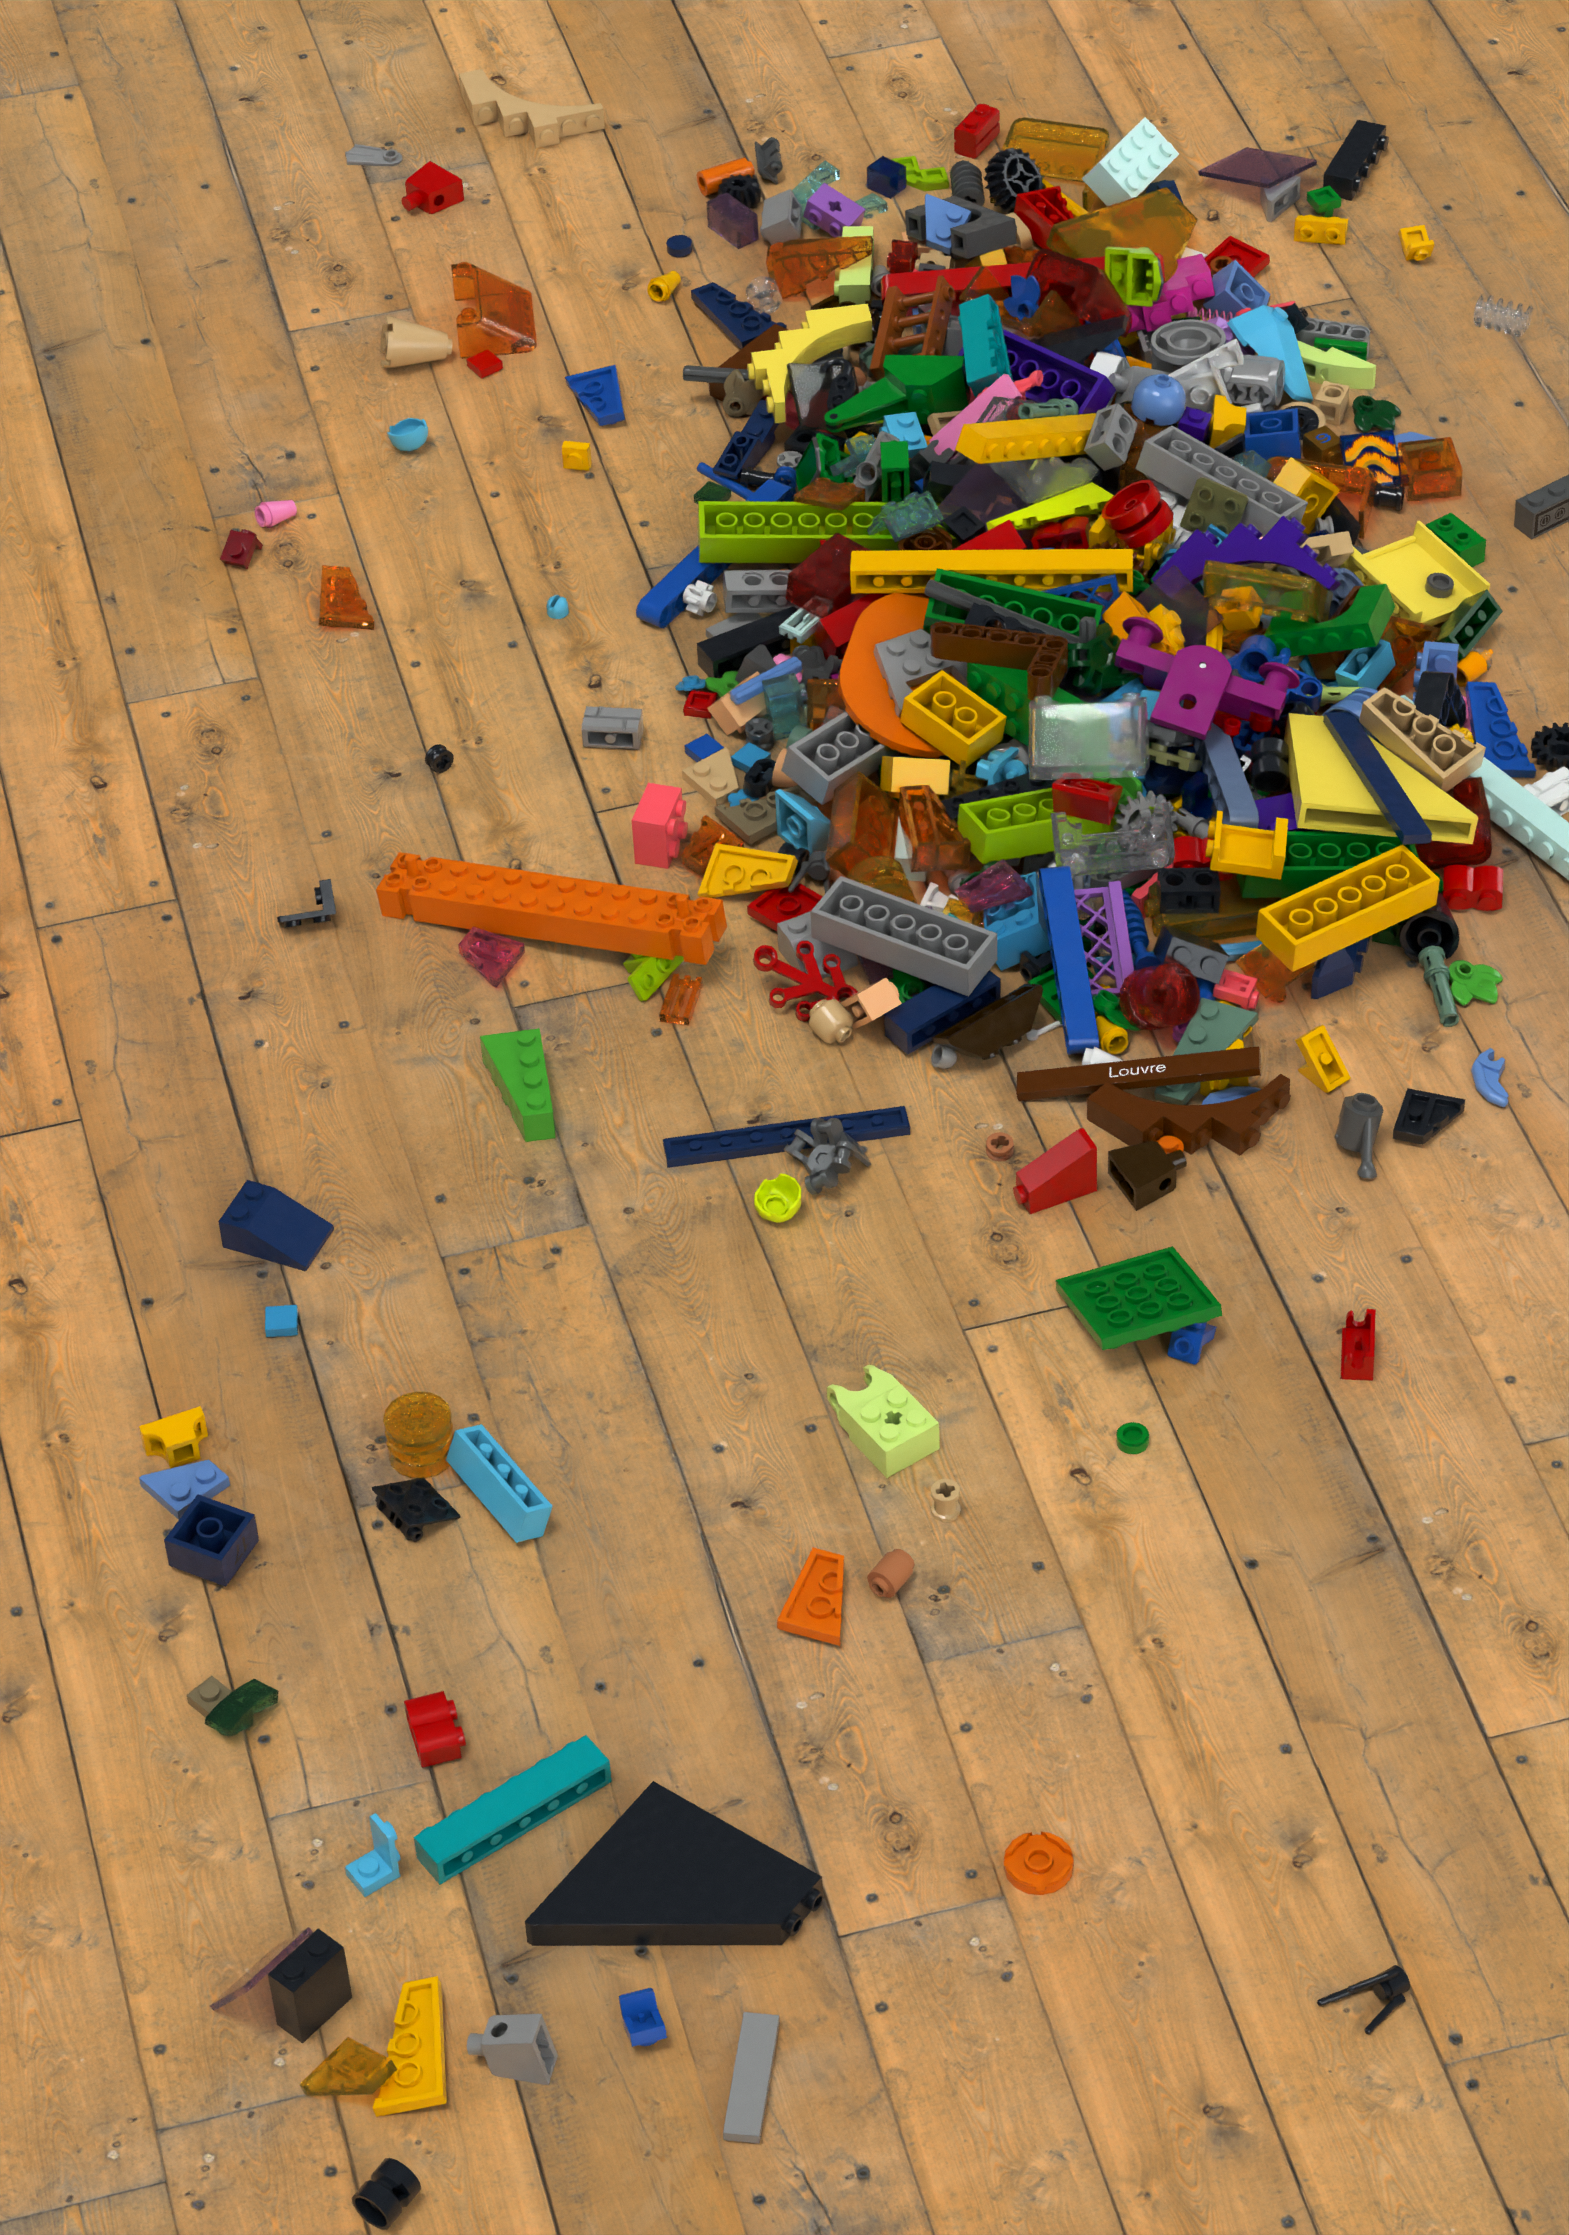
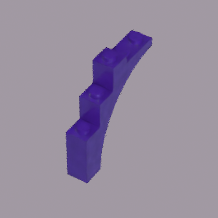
M1282 516L1262 539L1260 537L1263 534L1253 524L1250 523L1246 526L1240 522L1219 546L1217 544L1220 540L1209 530L1204 533L1196 529L1152 578L1161 589L1175 600L1181 598L1195 584L1214 573L1233 566L1252 563L1278 564L1297 569L1312 576L1333 592L1341 584L1336 579L1339 573L1328 563L1322 566L1316 560L1318 554L1309 545L1301 546L1309 538L1303 532L1306 527L1295 517L1290 520L1285 516Z

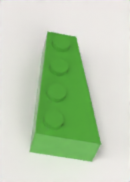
M540 1028L480 1036L483 1064L490 1071L491 1079L495 1086H498L505 1105H508L512 1118L525 1142L556 1138Z

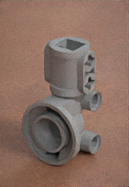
M1188 319L1167 323L1159 327L1151 337L1152 369L1173 373L1226 344V335L1220 327L1207 321ZM1243 355V365L1219 369L1231 402L1241 404L1261 403L1262 406L1267 404L1279 405L1281 402L1285 383V363L1283 360L1274 357Z

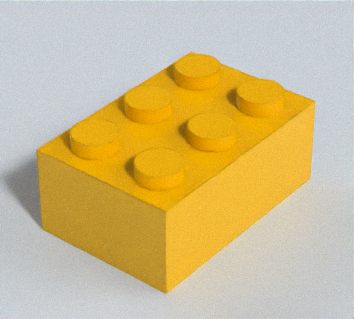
M941 670L904 698L900 722L965 769L1002 741L1007 716Z

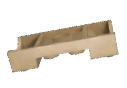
M1349 531L1309 537L1301 545L1302 547L1305 544L1309 545L1318 554L1316 560L1322 566L1328 563L1332 568L1341 566L1354 553ZM1252 563L1233 566L1231 571L1233 578L1238 575L1242 578L1252 570H1255L1259 576L1261 575L1266 579L1272 570L1282 565ZM1303 572V574L1306 577L1313 578L1312 576Z

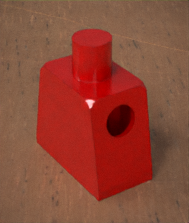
M429 161L406 179V196L401 201L407 211L418 207L428 214H434L464 200L462 179Z

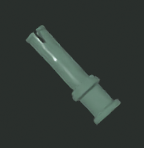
M1053 398L1046 403L1024 402V405L1021 404L1018 408V414L1021 419L1078 415V405L1071 398L1061 400Z
M1429 946L1420 951L1418 955L1419 963L1425 970L1423 978L1426 984L1431 986L1440 1023L1444 1027H1452L1460 1019L1448 982L1450 970L1444 963L1445 952L1439 946Z

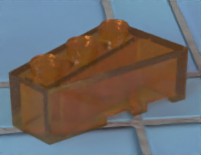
M929 785L900 787L898 814L910 871L926 872L969 869L971 842L967 837L964 838L958 830V824L945 813V806Z

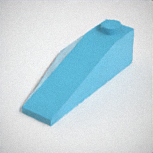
M1262 305L1230 319L1227 324L1244 347L1250 345L1258 354L1257 356L1274 357L1284 361V390L1294 400L1311 403L1313 401L1311 389L1294 328L1287 319V313L1280 307L1273 308Z

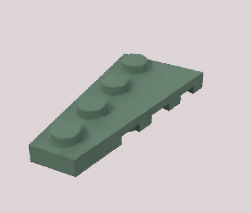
M1201 998L1173 1056L1226 1050L1237 1039H1243V1033L1249 1026L1253 1027L1259 1020L1258 1013ZM1200 1082L1157 1086L1154 1092L1155 1099L1170 1104L1186 1105L1200 1089Z

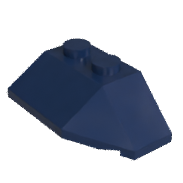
M1370 936L1317 960L1312 975L1311 999H1319L1353 984L1355 974L1362 971L1364 955L1361 954L1367 953Z

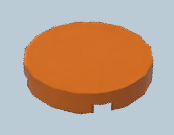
M1032 1832L1022 1834L1012 1840L1005 1850L1004 1871L1007 1880L1016 1889L1027 1894L1044 1895L1054 1893L1064 1887L1072 1877L1074 1860L1071 1848L1062 1838L1052 1833L1041 1832V1835H1032Z

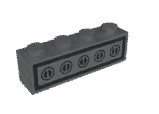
M1569 474L1517 499L1514 527L1532 540L1569 522Z

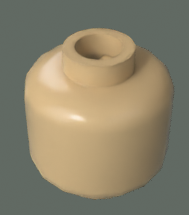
M822 999L810 1010L809 1026L825 1043L830 1044L835 1041L841 1043L851 1035L853 1016L836 999Z

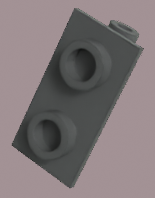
M771 137L763 145H760L758 142L754 143L757 170L762 178L765 180L769 179L777 185V174L782 170L783 165L779 153L780 143L777 139Z

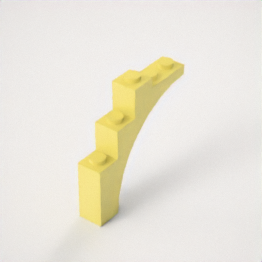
M868 303L805 311V322H801V329L779 331V342L774 343V350L751 352L752 363L747 364L749 380H754L756 390L762 389L763 395H768L766 397L768 413H773L775 423L786 422L785 402L787 393L794 380L805 368L834 350L852 344L872 341V318Z

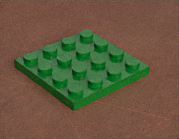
M1173 1246L1056 1280L1057 1292L1102 1350L1116 1349L1123 1344L1137 1340H1147L1154 1335L1174 1332L1182 1327L1195 1323H1205L1213 1318L1222 1316L1221 1304Z

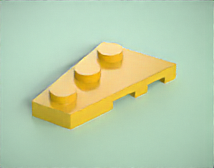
M716 843L697 894L699 897L715 898L789 887L798 860L793 855Z

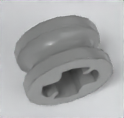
M1327 516L1325 520H1322L1320 517L1316 518V536L1334 533L1331 516Z

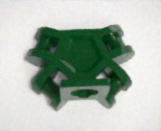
M1103 623L1096 627V637L1086 643L1068 644L1067 669L1082 668L1074 675L1072 683L1078 689L1084 688V691L1090 696L1096 695L1104 688L1125 685L1141 676V674L1135 672L1121 674L1118 671L1119 667L1115 666V655L1121 639L1117 635L1112 636L1113 629L1108 623ZM1087 650V660H1078V651Z

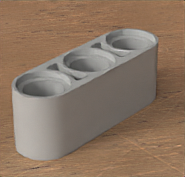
M1306 317L1309 325L1295 334L1298 341L1313 347L1315 337L1368 342L1367 357L1369 356L1370 330L1362 325ZM1346 350L1347 352H1358V353H1361V352H1359V351H1348V350Z

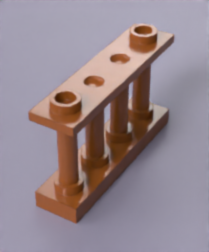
M943 275L938 276L936 288L933 292L906 297L897 286L887 288L869 369L878 381L885 377L883 369L885 355H898L901 348L923 344L922 352L913 355L942 356L952 303L955 299L954 288L949 285ZM932 303L930 312L906 317L910 307ZM928 323L926 332L902 337L904 328Z

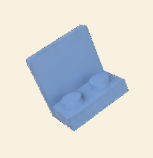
M1425 641L1423 652L1417 653L1416 669H1420V671L1415 670L1413 687L1415 691L1418 690L1423 671L1453 673L1457 680L1459 644ZM1417 692L1413 693V702H1415Z

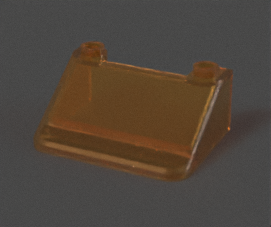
M468 262L451 264L455 301L475 299L476 310L471 307L464 308L456 318L460 358L466 359L487 349L496 356L533 351L537 346L531 292Z
M984 266L980 267L959 297L960 301L964 303L989 294L998 305L1002 325L1021 331L1030 338L1032 336L1042 337L1049 333L1082 325L1059 294L1053 290L1049 292L1032 318L1023 317L1020 321L1017 317L1011 316L1003 303L1009 295L988 268Z

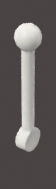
M1056 1021L1038 1030L1031 1029L1030 1032L1026 1033L1027 1039L1031 1041L1037 1040L1040 1035L1060 1027L1062 1024Z

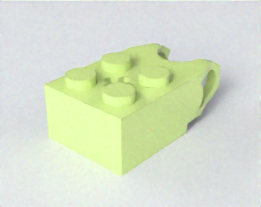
M867 1365L863 1367L865 1372L863 1379L868 1386L866 1389L850 1391L842 1386L832 1384L827 1387V1399L836 1412L840 1426L849 1434V1439L888 1478L940 1449L939 1422L893 1375L873 1365Z

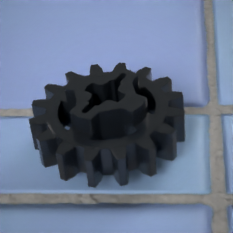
M1567 722L1563 724V727H1559L1557 723H1553L1552 728L1544 725L1542 726V732H1535L1534 738L1531 741L1532 758L1537 759V765L1546 764V770L1552 768L1558 770L1563 766L1569 770V727Z

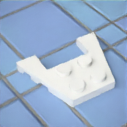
M1233 339L1168 375L1182 385L1186 394L1185 409L1190 407L1211 414L1215 395L1226 396L1227 401L1232 404L1219 369L1243 365L1244 356L1238 340ZM1261 403L1240 406L1247 408L1246 414L1264 412Z

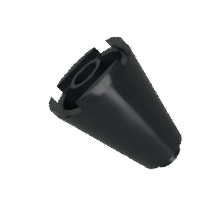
M1438 892L1436 906L1405 919L1399 934L1400 944L1405 950V954L1418 963L1420 951L1429 946L1441 947L1445 952L1446 959L1450 958L1457 950L1460 939L1458 926L1444 896L1440 892Z

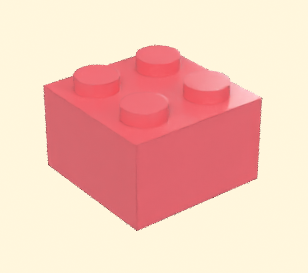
M654 783L647 784L631 820L635 864L668 869L672 859L677 858L680 841L686 838L688 823L684 822L686 801L682 800V788Z

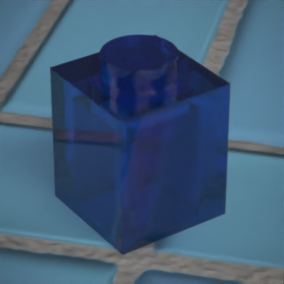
M882 156L867 167L868 189L891 199L906 188V166Z

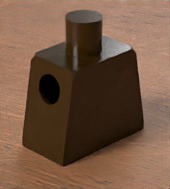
M1156 1141L1108 1151V1174L1136 1211L1174 1191L1176 1188V1170L1187 1166L1185 1155L1181 1150L1166 1154Z

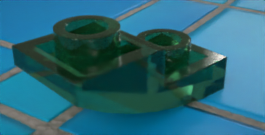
M253 1679L238 1687L220 1701L206 1716L205 1725L228 1737L236 1735L238 1732L253 1726L254 1713L261 1712L263 1709L278 1703V1690Z

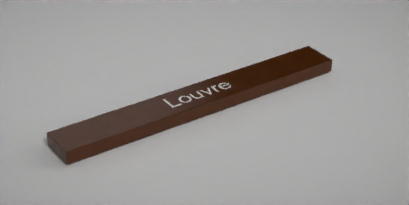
M1258 1046L1017 1072L1016 1095L1018 1101L1091 1094L1106 1082L1121 1090L1261 1076V1053Z

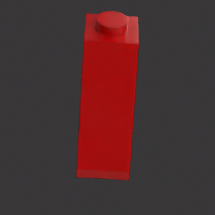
M1080 1128L1016 1172V1186L1013 1187V1193L1017 1203L1023 1204L1028 1213L1033 1214L1096 1192L1097 1147L1084 1128Z

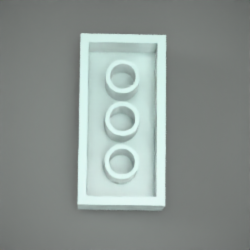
M1145 117L1082 180L1115 213L1118 208L1131 203L1179 153Z

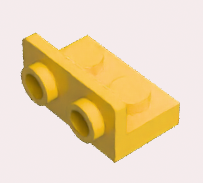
M1297 215L1294 226V241L1345 245L1348 219L1335 216Z

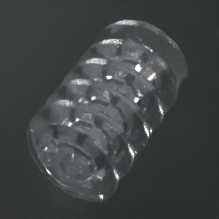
M1481 294L1474 309V323L1477 327L1484 325L1488 330L1494 327L1497 332L1504 330V333L1508 335L1514 333L1516 337H1521L1530 326L1533 306H1529L1526 312H1523L1522 303H1519L1515 310L1511 300L1504 307L1503 298H1500L1497 304H1494V296L1490 295L1488 300L1484 302V294Z

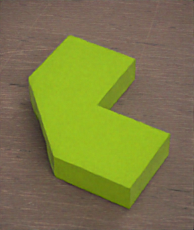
M916 156L891 159V167L896 181L924 192L949 189V179L945 167L920 170Z

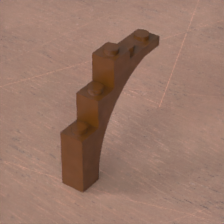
M1280 1074L1263 1089L1231 1101L1205 1105H1178L1156 1102L1135 1096L1106 1082L1087 1098V1120L1129 1146L1157 1141L1162 1136H1175L1183 1142L1184 1151L1192 1155L1200 1147L1206 1146L1213 1139L1240 1156L1247 1149L1254 1147L1258 1143L1261 1136L1260 1126L1264 1125L1279 1109L1285 1108L1289 1103L1291 1097L1290 1079Z

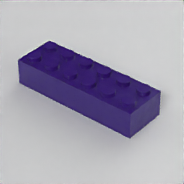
M1003 329L1013 382L1029 377L1036 370H1041L1043 373L1042 384L1039 387L1034 386L1026 391L1027 403H1046L1053 398L1060 400L1071 398L1078 405V415L1097 413L1098 410L1106 408L1116 392V388L1105 375ZM963 347L957 356H964Z

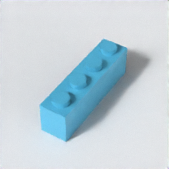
M482 1424L455 1430L446 1458L449 1465L516 1543L543 1536L553 1507Z

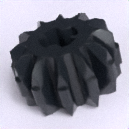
M740 173L738 176L730 175V178L722 179L718 195L722 208H728L729 212L738 211L740 213L744 210L749 212L750 208H757V204L760 202L761 189L757 179L751 178V175L742 176Z

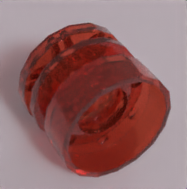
M1164 963L1132 971L1124 979L1120 989L1119 1003L1123 1015L1130 1024L1141 1030H1156L1184 1024L1195 1015L1200 1002V990L1196 978L1189 969L1176 963Z

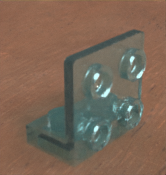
M929 491L922 494L913 492L906 496L902 502L896 504L895 501H892L881 507V513L872 519L873 523L867 529L869 535L888 528L894 541L897 542L941 524L944 517Z

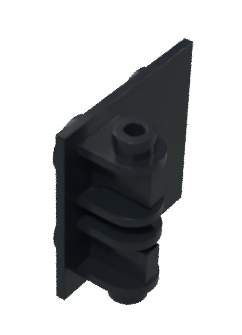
M424 1477L372 1487V1490L377 1495L375 1499L376 1507L386 1515L388 1520L397 1529H400L407 1540H413L414 1542L420 1540L423 1536L422 1529L424 1525L460 1518V1514Z

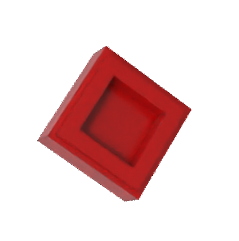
M488 349L466 359L467 367L480 378L503 369L502 360Z
M691 690L683 707L684 716L711 719L712 714L707 708L718 700L717 693Z

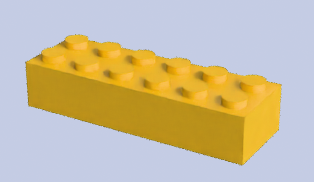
M1402 844L1260 909L1258 912L1256 937L1290 971L1294 972L1436 906L1440 878Z

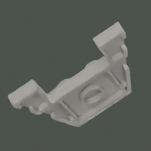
M923 629L875 644L873 653L881 675L887 681L889 687L888 694L890 699L894 700V710L898 717H901L904 698L913 692L910 687L928 681L941 670L947 674L951 673L958 682L967 687V663L933 657L931 655L930 634Z

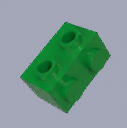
M1453 513L1446 514L1425 525L1471 567L1485 561L1486 539Z

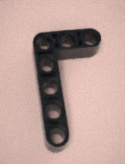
M1423 671L1414 702L1416 710L1427 716L1431 714L1439 719V723L1445 727H1451L1456 723L1459 724L1460 728L1463 727L1466 721V704L1454 674Z

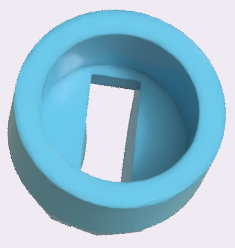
M554 595L547 601L546 607L549 617L561 619L568 615L569 606L566 598Z

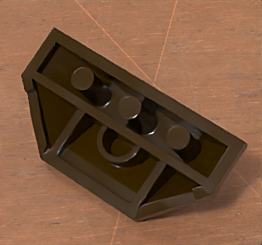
M1024 984L951 1028L932 1037L933 1042L969 1057H980L982 1060L995 1057L999 1054V1049L1019 1043L1022 1040L1021 1036L1031 1031L1043 993L1042 985Z

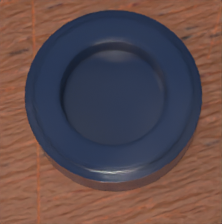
M675 235L666 242L667 252L673 257H685L692 252V240L688 236Z

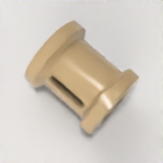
M940 1479L932 1484L931 1497L934 1500V1504L931 1506V1513L934 1519L946 1523L956 1520L960 1515V1504L957 1501L960 1496V1486L957 1482L951 1479Z

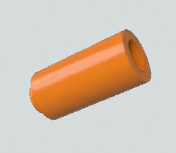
M743 157L697 172L699 189L704 196L718 192L722 179L730 178V175L738 176L741 173L742 176L751 175L752 178L755 175L754 166L751 161Z

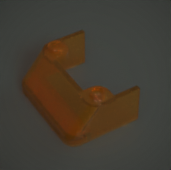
M1275 456L1268 459L1264 465L1262 477L1274 482L1290 457ZM1292 457L1323 475L1340 489L1339 492L1362 495L1359 507V523L1361 525L1359 538L1364 539L1373 506L1375 488L1378 483L1377 473L1368 467Z

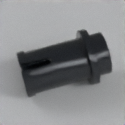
M748 467V469L743 468L740 484L745 485L746 488H749V486L760 487L768 479H774L775 473L752 470V467Z

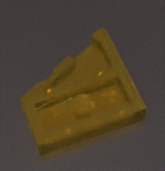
M347 2037L299 2085L307 2096L369 2095L381 2087L397 2068L392 2059Z

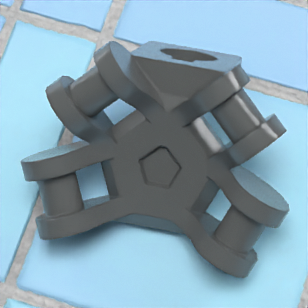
M800 645L792 652V657H797L802 662L803 674L799 699L824 705L827 700L831 675L839 673L843 660L838 659L835 655H830L826 661L823 649L820 646L809 647L808 645ZM814 676L819 677L818 682L821 685V692L816 697L811 696L807 690V686L814 680Z
M814 1118L811 1123V1133L814 1139L801 1130L796 1129L794 1132L795 1139L790 1145L786 1144L783 1149L805 1166L809 1176L805 1177L804 1182L808 1192L812 1195L821 1193L824 1186L828 1189L837 1186L838 1173L850 1172L852 1164L848 1161L849 1157L855 1156L867 1167L871 1165L862 1147L843 1131L842 1123L837 1118H830L828 1121H825L823 1118ZM805 1144L814 1148L809 1157L800 1153Z

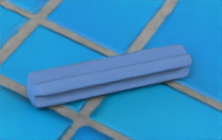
M791 657L730 691L731 701L736 705H740L801 672V660L797 657Z

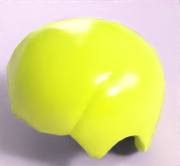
M781 1173L773 1180L764 1179L754 1194V1208L763 1219L776 1223L788 1221L801 1207V1186L795 1178L787 1174Z

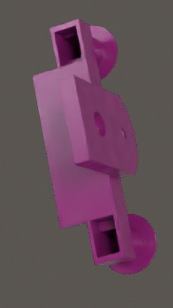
M1129 617L1122 624L1123 629L1129 635L1127 640L1123 638L1115 655V666L1143 675V684L1145 686L1161 691L1150 716V722L1205 740L1217 710L1249 720L1251 712L1279 720L1285 705L1287 690L1296 688L1300 684L1297 673L1285 664L1278 662L1262 664L1258 671L1265 682L1261 685L1232 675V668L1226 657L1212 647L1205 645L1188 646L1178 650L1175 656L1150 648L1152 643H1159L1163 640V632L1157 624L1149 619ZM1187 699L1195 702L1196 705L1192 709H1184L1179 703Z

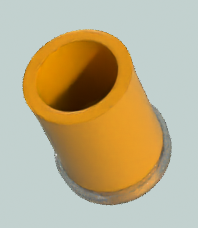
M1473 648L1458 663L1456 680L1458 686L1465 687L1467 682H1472L1491 669L1492 649L1487 651L1484 648Z

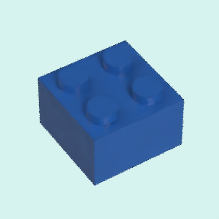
M1298 408L1246 414L1244 430L1246 456L1253 458L1252 466L1264 468L1271 464L1281 463L1285 465L1290 457L1301 461V434Z

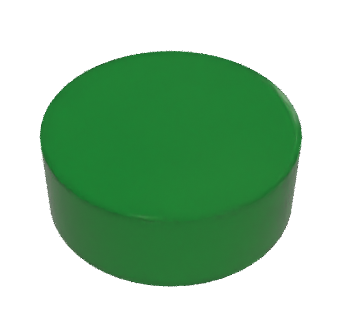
M1130 1422L1123 1424L1117 1430L1116 1444L1124 1453L1139 1454L1145 1451L1149 1445V1431L1140 1423Z

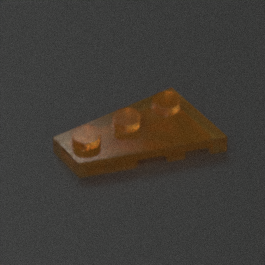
M322 565L319 626L374 630L375 621L372 615H369L367 604L359 594V587L350 567Z

